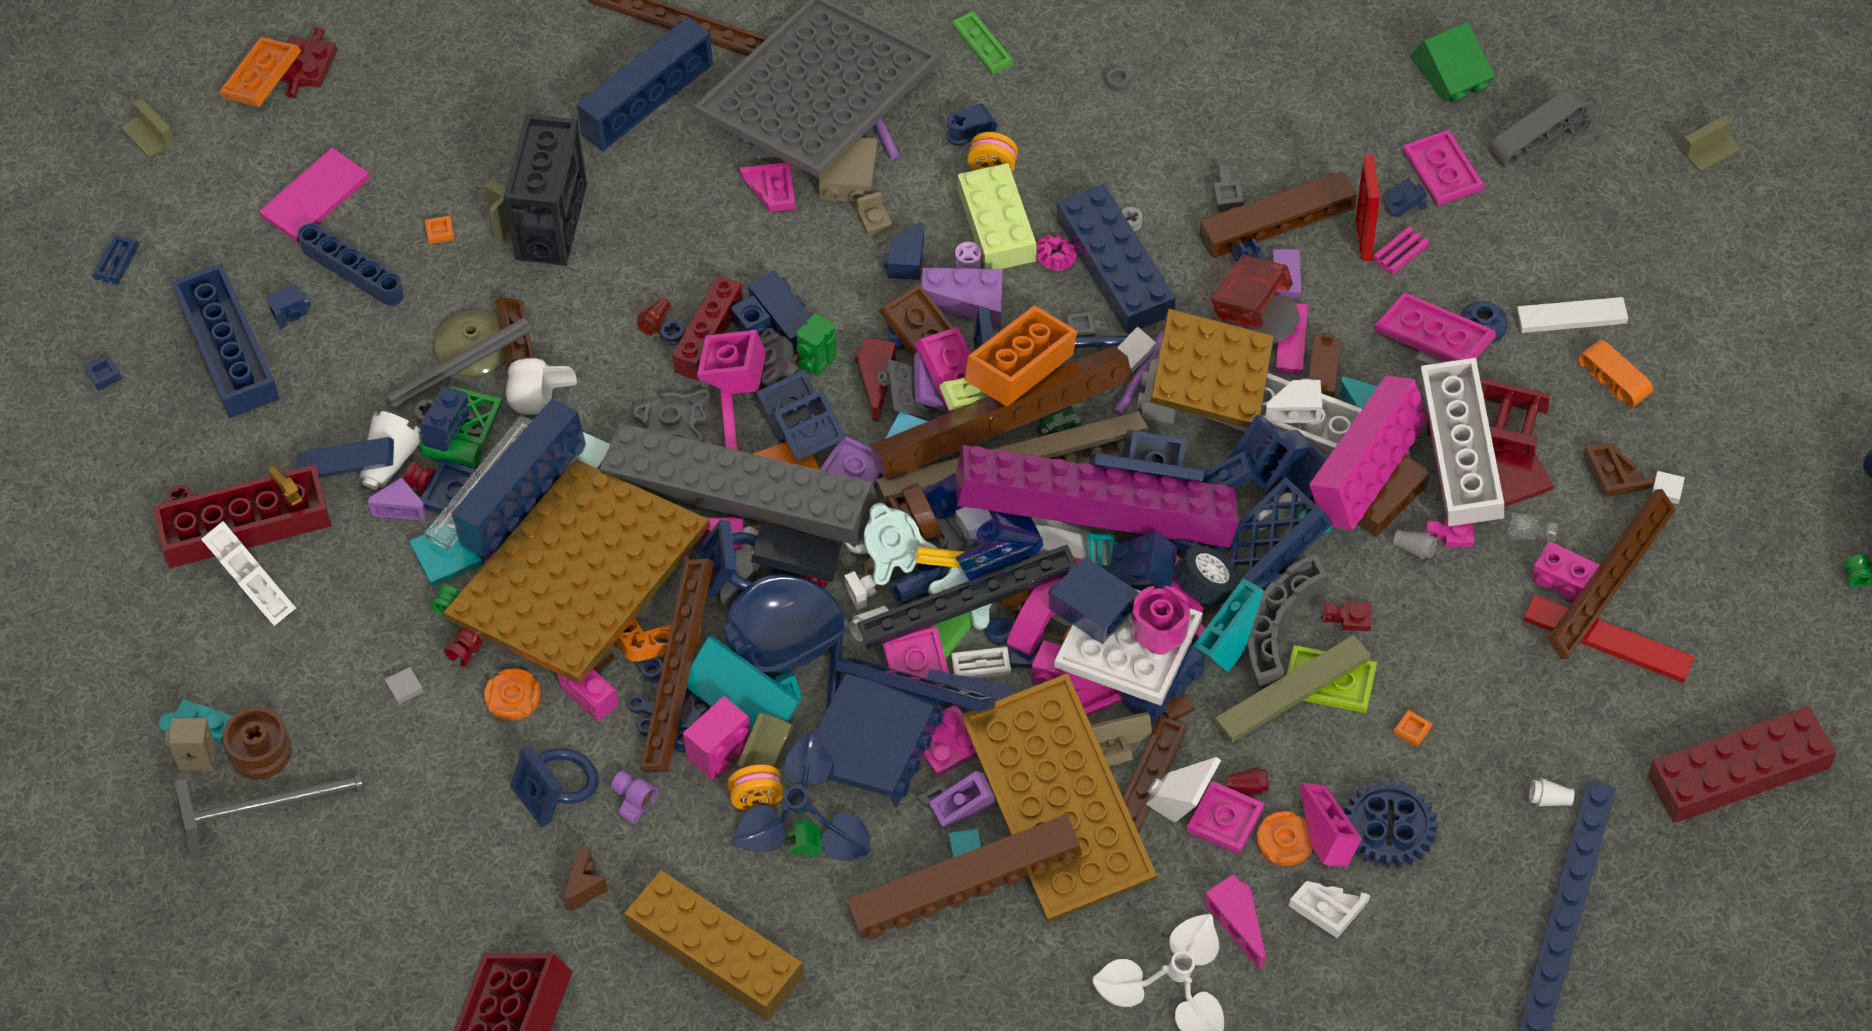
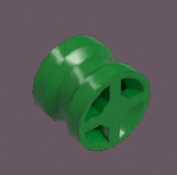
M1855 555L1843 562L1844 571L1849 575L1847 578L1849 587H1865L1872 584V570L1870 569L1872 562L1869 556Z
M441 585L437 592V598L432 599L430 603L431 610L445 617L443 612L461 593L449 585Z

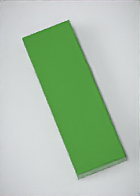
M973 11L952 21V27L991 75L1013 65V59Z

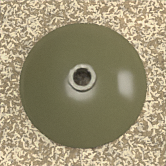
M471 310L456 314L445 321L438 329L434 338V353L438 362L443 364L501 331L498 315L488 311ZM504 347L456 375L477 377L497 370L507 361Z

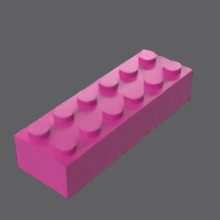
M1386 375L1309 484L1316 505L1326 513L1333 523L1330 527L1348 530L1355 528L1357 523L1363 518L1368 507L1376 499L1381 488L1389 480L1392 472L1402 461L1405 453L1413 445L1416 437L1426 426L1428 416L1425 412L1415 379Z

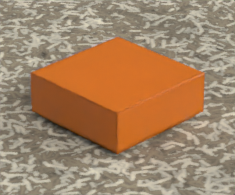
M451 215L425 220L429 244L455 240Z
M1408 710L1393 730V734L1418 748L1432 729L1433 723Z

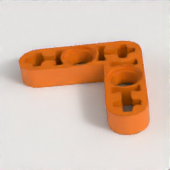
M634 618L626 628L632 631L623 632L615 642L623 655L631 661L637 662L662 656L666 653L668 642L659 643L656 640H668L672 624L643 632ZM701 627L699 629L696 646L701 641Z

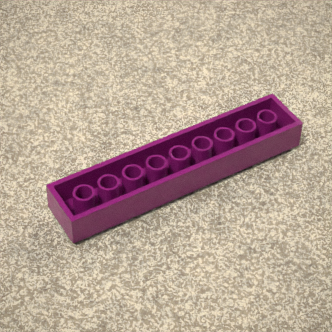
M965 445L962 447L956 469L957 505L962 507L1145 535L1156 531L1165 538L1223 547L1231 546L1239 523L1234 487H1228L1223 484H1208L1197 480L1189 481L1170 476H1157L1144 472L1120 470L1114 467L1106 468L1093 466L1088 463L1080 464L1067 462L1062 459H1048L1035 455H1023L1005 450L997 451L984 449L979 446L971 447Z

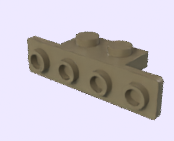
M1148 712L1091 725L1108 765H1119L1133 760L1129 744L1150 739L1152 736L1151 720Z

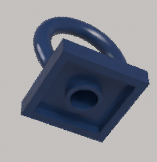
M719 520L698 547L700 559L709 558L714 562L707 596L715 597L727 581L742 590H745L755 582L746 580L735 573L737 570L736 550L733 545L746 543L755 547L757 535L746 532L732 534L731 522ZM768 567L766 576L779 574V569Z
M532 746L521 750L510 787L540 827H544L551 823L557 803L575 804L590 798L598 787L599 777L593 763L577 751L566 748H554L538 755ZM559 759L577 764L586 773V786L577 792H562V785L546 764L552 760Z

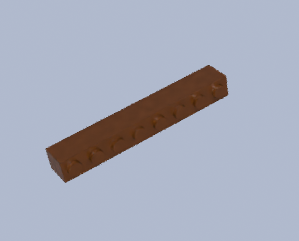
M1065 814L847 899L861 938L875 939L883 935L885 930L893 927H906L912 923V920L921 916L924 918L932 917L940 912L939 909L950 905L951 907L960 906L966 903L970 897L989 895L995 891L996 887L1004 884L1007 886L1017 884L1023 879L1022 877L1032 873L1040 875L1058 863L1069 864L1078 858L1077 856L1082 855L1081 847L1068 814Z

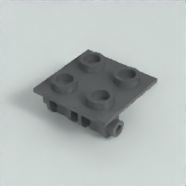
M889 359L888 368L879 372L877 379L883 386L891 385L894 410L926 420H933L932 407L915 402L914 367Z

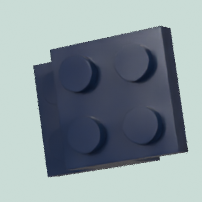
M805 370L755 393L778 442L786 441L795 462L846 439L823 389L815 391Z
M1256 415L1229 458L1242 451L1246 452L1256 476L1251 480L1266 493H1270L1287 477L1312 501L1314 497L1309 484L1329 456L1299 430L1281 432L1264 416ZM1289 488L1285 490L1286 493H1292Z

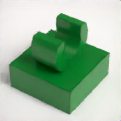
M805 818L795 821V830L790 831L788 837L796 840V844L790 846L789 851L798 855L804 852L810 857L822 855L821 829Z

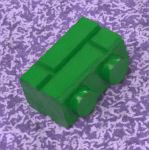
M813 314L806 321V325L804 324L796 332L798 365L806 373L812 372L815 375H821L827 368V364L830 365L837 357L835 326L822 316Z

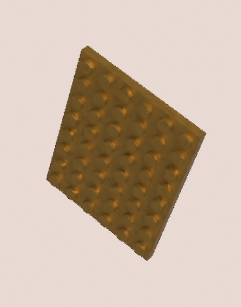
M575 459L443 612L445 619L581 684L709 529V519Z

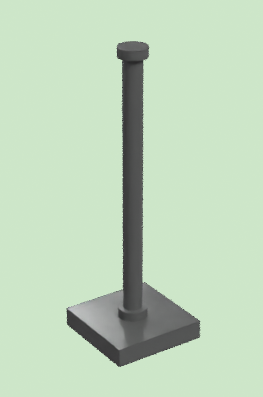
M360 773L353 774L354 777L200 811H198V808L193 809L186 779L174 781L178 810L189 858L201 856L197 826L201 825V822L355 788L357 791L363 790Z

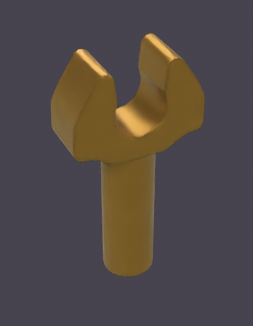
M277 466L270 467L268 474L282 489L288 503L294 506L301 502L302 498L297 493L299 490L290 477L286 478Z

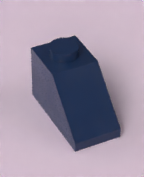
M924 223L916 224L890 242L889 253H884L883 268L888 269V278L920 280L925 238Z

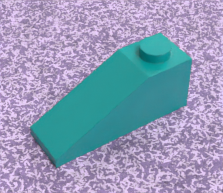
M1243 578L1193 646L1204 653V657L1211 663L1229 672L1246 649L1264 590Z

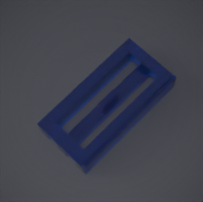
M114 235L92 275L93 278L118 285L139 247V242ZM122 243L118 253L112 259V264L107 273H103L118 244Z

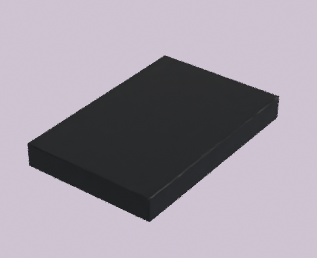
M761 522L751 562L833 582L842 542Z

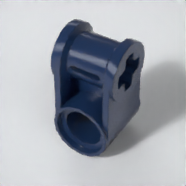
M981 103L959 112H954L947 118V125L949 127L947 140L953 145H964L971 142L980 133L995 132L997 129V122L986 106Z

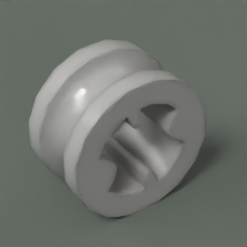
M1134 207L1124 208L1122 213L1125 218H1135V222L1128 220L1133 231L1139 230L1142 226L1143 218L1141 211Z

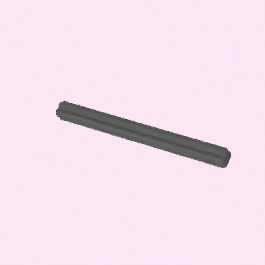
M526 318L518 320L388 394L387 399L393 408H398L532 331L531 325Z

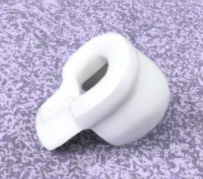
M519 359L511 363L508 369L509 377L506 385V398L509 406L517 413L522 415H538L552 399L553 388L576 385V374L570 367L550 366L542 359Z

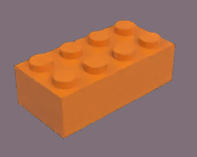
M1034 305L968 356L964 380L1008 407L1073 356L1077 330Z

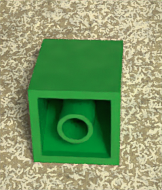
M1469 22L1424 40L1409 56L1443 102L1452 99L1453 103L1467 97V92L1472 90L1475 93H1479L1489 87L1488 83L1495 77Z

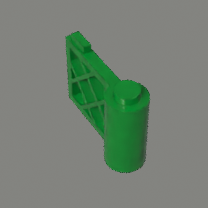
M451 386L450 388L468 394L467 405L469 410H473L477 418L462 425L448 451L444 452L426 447L422 444V440L420 441L419 449L426 458L438 461L444 459L477 469L483 456L484 445L503 403L502 398ZM484 403L493 405L490 412L481 416L476 407ZM478 424L483 428L480 437L468 435L466 431L467 428Z

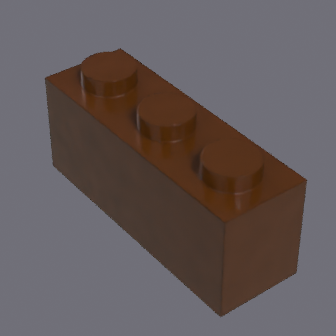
M1404 455L1402 461L1392 472L1389 480L1381 488L1376 499L1368 507L1357 525L1377 538L1428 486L1430 472L1407 455Z

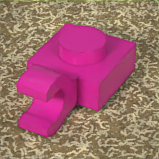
M1447 518L1444 519L1443 525L1437 521H1428L1426 523L1427 529L1424 532L1431 533L1437 540H1445V547H1473L1474 545L1473 523L1448 527Z

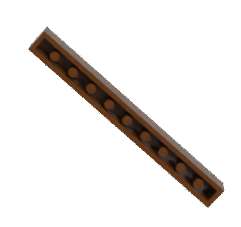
M1116 346L1109 347L1055 369L1008 407L989 396L871 444L870 448L876 469L887 480L893 479L962 450L963 445H976L1132 381L1133 376L1128 356Z

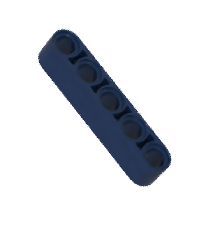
M308 223L300 227L298 238L302 252L306 256L385 305L394 306L403 300L404 292L401 280L396 273L316 224Z

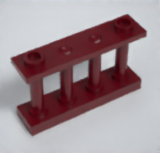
M1480 378L1484 400L1501 403L1494 427L1489 426L1494 452L1501 454L1516 449L1528 452V457L1534 458L1538 437L1531 436L1538 412L1548 413L1551 394ZM1511 406L1527 409L1521 433L1505 430ZM1429 420L1427 425V436H1431Z

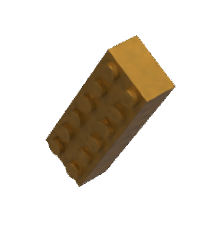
M662 870L624 913L628 929L766 1021H769L804 977L801 961Z

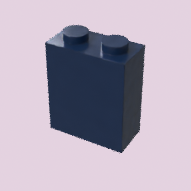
M1084 557L1078 564L1074 563L1068 569L1066 576L1060 582L1056 581L1051 586L1048 592L1049 609L1101 644H1104L1132 615L1134 600L1139 592L1087 557Z

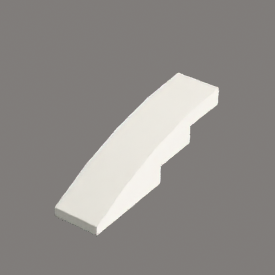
M224 521L201 538L274 626L296 609Z

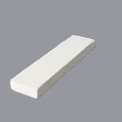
M1623 297L1517 306L1521 333L1627 324L1628 322Z

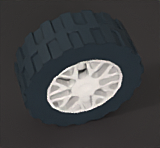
M1191 546L1174 568L1175 577L1183 591L1188 593L1192 599L1208 606L1224 604L1239 583L1237 571L1233 568L1232 563L1217 550H1213L1208 546Z

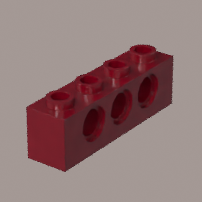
M717 275L672 355L674 373L697 381L700 380L697 373L705 336L726 333L732 322L731 307L743 301L742 283Z

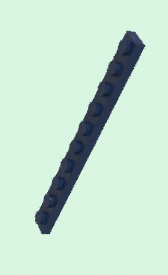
M1587 781L1518 1031L1551 1030L1616 790L1614 787Z

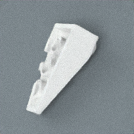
M1023 516L1019 531L1018 558L1029 559L1068 544L1073 557L1082 560L1086 557L1085 536L1090 532L1060 521ZM1094 540L1095 563L1097 564V561H1096V544H1095V540ZM1103 541L1104 569L1108 571L1106 541Z

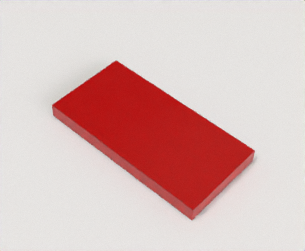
M1365 155L1362 159L1355 216L1362 261H1372L1380 203L1373 155Z

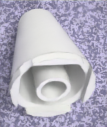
M376 411L372 417L367 440L384 437L394 439L393 466L360 471L359 476L363 480L362 484L373 490H377L378 487L384 488L422 440L421 429L417 426L414 430L407 426L409 421L395 414L381 411L378 414Z

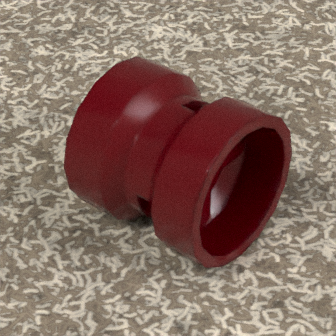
M461 628L455 635L456 639L454 642H449L445 647L444 653L453 662L460 656L463 660L459 665L466 667L471 661V655L479 651L483 642L471 630Z

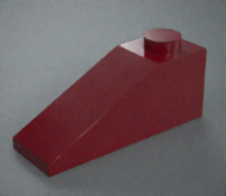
M864 337L862 347H857L855 363L859 365V375L872 419L878 422L888 386L881 385L877 376L879 372L888 368L889 359L896 360V343Z

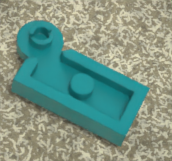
M183 699L176 713H166L160 718L159 727L166 734V730L171 729L172 718H207L215 741L223 744V731L226 723L233 715Z

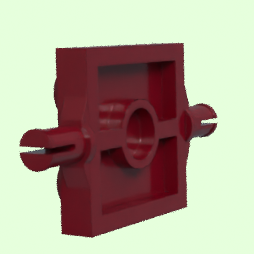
M318 27L314 29L309 39L289 37L286 42L297 45L301 50L300 54L279 80L289 84L285 95L289 98L292 96L295 99L300 87H321L338 50L336 43L321 41L325 31L320 27L319 29Z

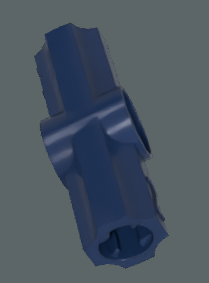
M919 563L917 571L892 581V585H890L891 594L900 605L923 595L930 596L928 591L929 585L934 581L945 578L950 567Z

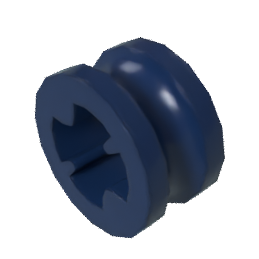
M678 320L665 321L660 328L661 339L668 345L679 344L685 333L683 324ZM672 329L677 331L674 333V336L669 335Z

